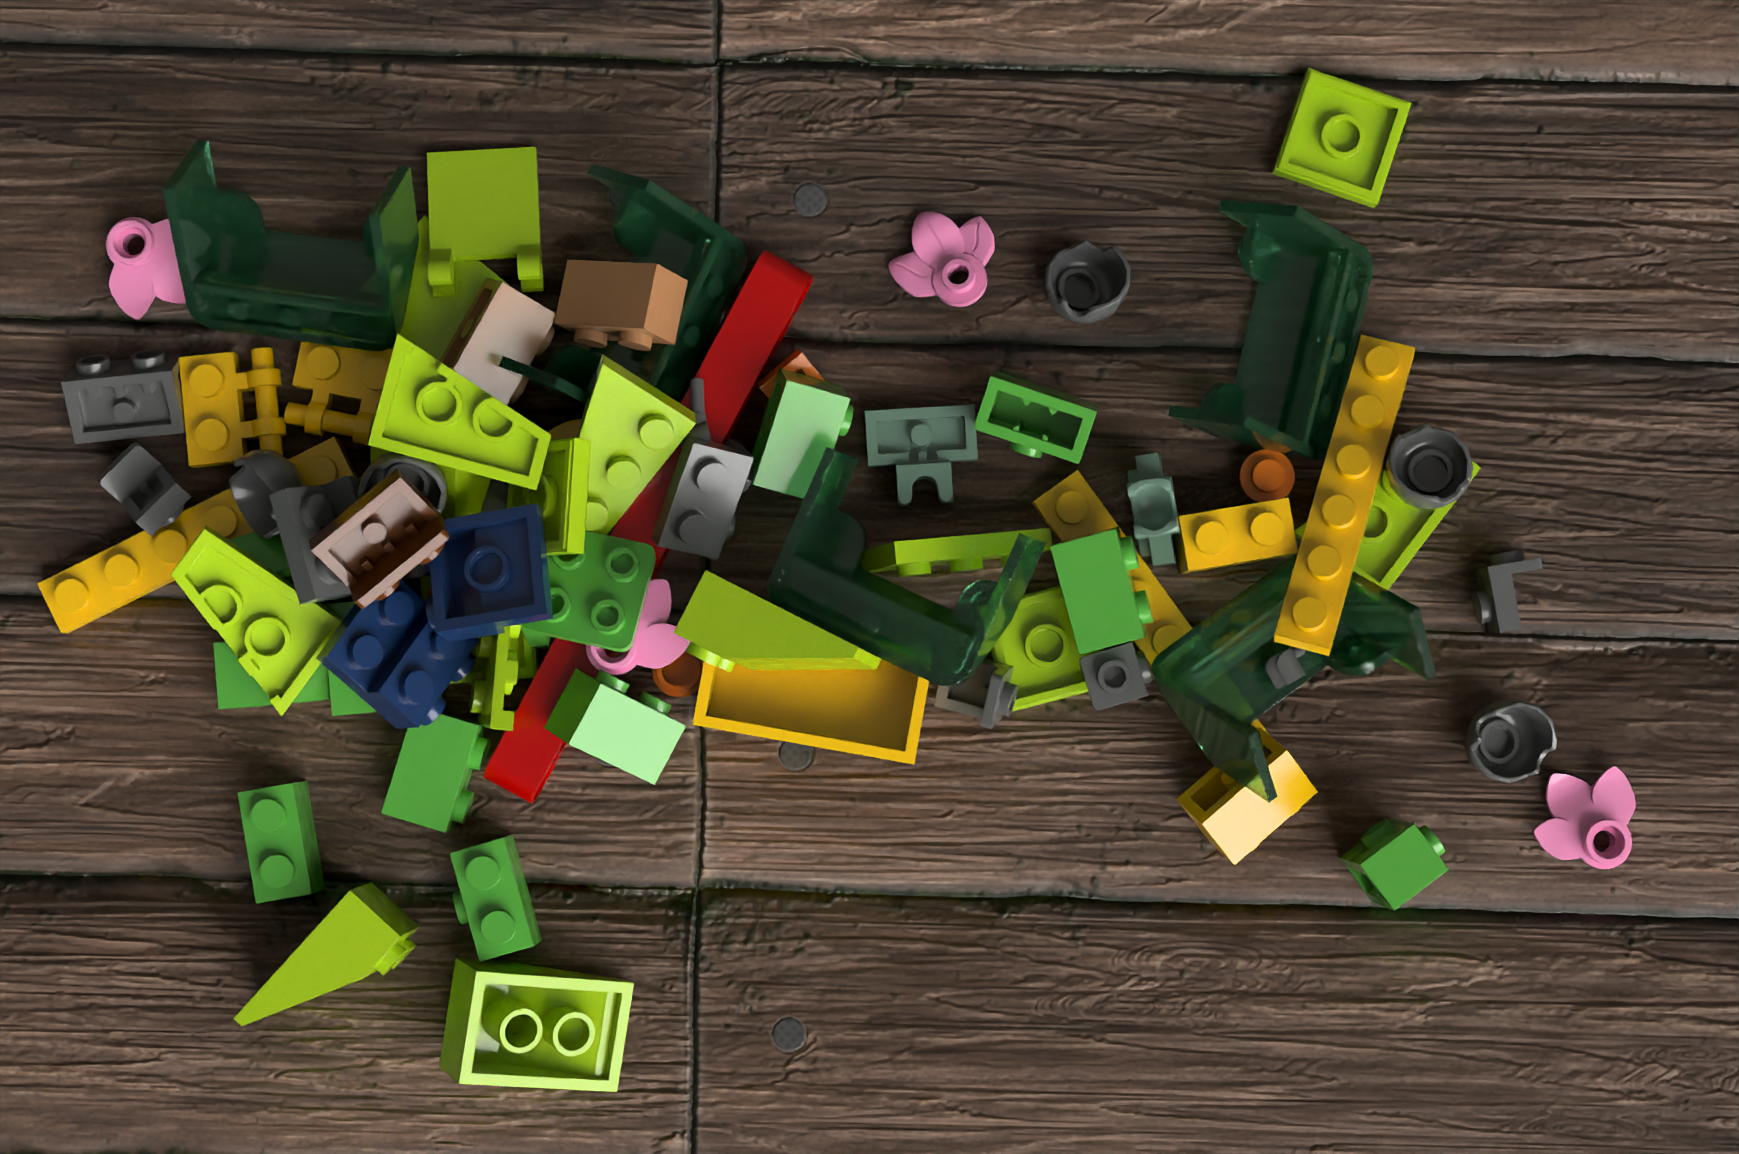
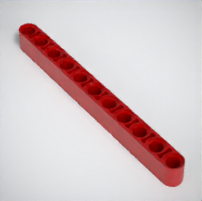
M764 250L758 258L694 377L704 379L707 425L712 441L724 444L726 438L730 439L758 386L757 382L762 379L814 278L813 274L767 250ZM689 387L681 404L691 410ZM681 444L678 445L618 520L610 535L649 544L654 548L656 562L651 580L656 578L670 551L668 548L657 546L651 537L682 450ZM558 638L554 639L514 714L513 731H505L484 772V779L531 804L539 796L567 744L544 728L575 669L594 678L599 672L590 662L585 644ZM605 649L606 654L613 658L616 651Z

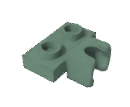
M975 404L865 411L868 467L896 466L897 503L899 507H906L910 504L912 486L915 482L922 479L934 483L937 489V497L941 504L953 503L951 462L978 460L976 430L973 429L976 422Z
M1157 452L1135 456L1137 469L1128 470L1129 483H1127V491L1133 511L1134 534L1139 542L1141 556H1151L1153 566L1155 567L1178 564L1173 534L1181 533L1172 478L1171 476L1164 477L1161 456Z

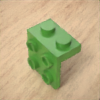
M585 531L584 554L547 555L553 619L522 624L521 630L530 646L549 650L554 639L558 638L612 651L626 652L632 647L656 562V553L649 544Z

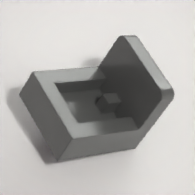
M138 442L132 443L98 476V482L122 503L133 520L150 536L160 527L174 522L183 511L184 503L191 498L177 478Z
M1523 550L1489 555L1491 566L1475 569L1478 591L1473 592L1472 595L1475 617L1479 624L1485 623L1486 634L1522 629L1512 574L1542 569L1541 557L1525 560Z
M1132 642L1080 658L1079 664L1092 707L1095 710H1102L1149 696L1145 686L1146 683L1152 682L1149 665L1143 650L1135 652Z
M950 649L945 654L934 706L981 718V726L992 729L1002 719V715L1009 717L1013 710L1018 690L1017 684L1010 683L1014 666Z

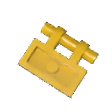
M303 332L292 385L296 388L313 391L309 405L288 402L285 409L284 422L304 427L305 433L323 436L326 431L351 436L354 443L368 445L371 425L381 397L393 350ZM334 395L361 401L360 410L357 415L331 410Z
M273 348L251 349L253 370L240 373L239 355L235 352L179 357L190 467L199 468L234 464V461L248 453V440L259 439L260 450H275L283 456L281 437L287 434L284 418L279 417L277 388L282 387L280 369L274 367ZM255 391L257 419L245 421L242 392Z

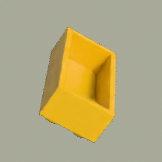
M839 637L880 658L881 661L877 669L751 670L735 663L732 671L728 672L704 661L692 725L915 764L934 653Z

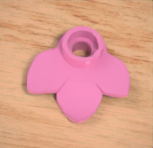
M919 213L912 227V245L915 251L899 256L889 262L888 267L892 277L902 289L914 297L937 295L944 303L955 307L973 304L980 299L987 287L988 279L985 265L995 250L994 235L991 228L981 216L972 218L958 228L950 218L941 213ZM964 271L969 274L968 279L962 284L950 282L951 276L957 272Z
M129 217L117 222L107 235L106 250L109 258L114 263L109 279V288L119 307L130 317L139 320L148 311L155 297L175 304H187L197 301L200 290L199 277L188 257L194 255L201 248L205 241L203 236L189 223L175 218L165 219L154 224L138 217ZM134 237H142L144 240L143 250L137 255H130L128 252L129 241Z
M650 580L634 642L628 651L624 652L620 657L611 658L606 654L605 649L586 645L588 658L596 669H602L611 675L627 673L636 665L660 669L671 664L684 653L690 641L674 633L677 626L667 624L672 606L671 589L667 580Z
M1611 766L1600 775L1592 786L1571 775L1551 774L1546 785L1545 799L1547 809L1552 818L1545 820L1533 830L1539 845L1546 853L1561 860L1581 858L1586 864L1598 869H1611L1623 863L1632 847V837L1627 824L1636 808L1634 792L1624 773L1616 766ZM1605 831L1609 835L1610 844L1606 850L1600 852L1595 848L1593 840L1598 832Z

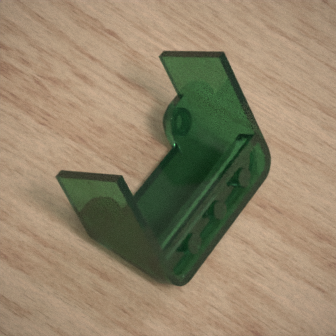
M198 139L162 188L184 297L190 314L202 325L216 330L376 352L389 349L396 341L397 333L400 334L403 328L419 245V230L410 166L399 165L369 214V219L363 228L364 242L266 230L261 209L250 196L233 189L217 188L209 142Z
M591 164L587 174L623 196L615 214L613 230L617 242L623 248L633 253L630 262L656 263L688 280L675 345L652 343L651 350L641 351L624 347L618 344V341L607 340L605 348L591 347L588 351L582 347L568 344L559 347L553 352L543 371L504 356L498 366L560 399L585 409L597 378V369L603 354L681 404L690 387V380L694 379L703 363L745 271L747 263L746 247L740 238L651 180Z
M1221 200L1219 211L1247 227L1245 236L1239 245V260L1246 274L1259 282L1234 384L1226 382L1214 384L1208 393L1204 395L1200 409L1171 405L1168 416L1211 436L1295 457L1319 460L1327 454L1345 393L1373 276L1371 254L1366 247L1298 205Z
M826 447L770 575L768 595L772 604L934 684L956 686L966 682L974 674L1011 623L1046 542L1019 533L998 582L979 580L971 583L962 592L953 611L858 567L867 547V534L859 520L838 510V507L859 459Z
M1298 554L1286 559L1160 652L1152 663V673L1158 690L1212 765L1268 803L1278 796L1263 752V742L1260 733L1251 725L1253 721L1327 665L1345 675L1362 676L1372 672L1390 658L1426 680L1436 675L1420 608L1353 571L1330 655L1327 656L1307 650L1304 655L1297 658L1305 675L1290 684H1285L1281 688L1276 689L1265 670V662L1272 656L1290 647L1289 645L1274 642V634Z

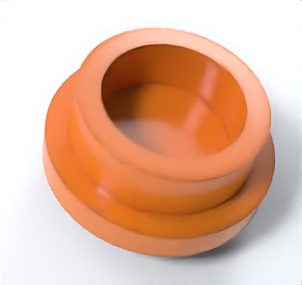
M1262 449L1252 453L1244 460L1239 471V482L1243 492L1248 498L1257 503L1285 498L1292 490L1295 481V472L1290 460L1281 452L1272 449Z
M685 650L671 664L660 669H652L654 682L667 695L673 697L690 696L699 690L704 661L687 653Z

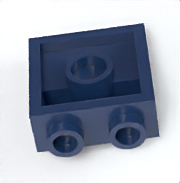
M534 503L444 519L450 538L445 542L442 551L436 558L429 563L423 564L426 573L431 575L432 596H428L426 599V614L431 628L449 642L502 634L505 633L504 627L553 619L542 508Z
M400 580L398 587L385 599L380 601L374 600L364 609H361L355 603L316 659L396 729L419 728L420 725L427 726L432 723L444 710L446 701L441 697V694L450 681L457 682L461 680L473 668L476 657L471 651L479 639L472 638L449 642L437 634L428 622L426 602Z

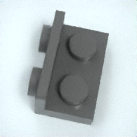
M147 349L132 354L129 359L110 360L109 356L105 354L90 355L78 359L61 381L74 443L80 444L185 433L183 399L178 376L180 371L179 357H182L181 354L165 355L162 349Z
M355 475L344 476L324 485L285 488L269 495L300 605L351 596L349 587L311 551L308 541L357 501L359 481Z

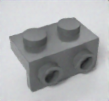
M686 436L651 537L657 546L714 559L719 558L724 542H728L734 532L736 522L735 510L741 493L749 488L754 472L752 463L754 457L738 440L726 438L724 444Z

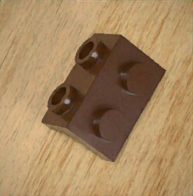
M397 468L308 542L311 551L349 587L353 601L361 609H364L374 600H383L393 593L398 587L401 578L418 564H426L436 558L442 551L445 542L450 538V534L442 514Z

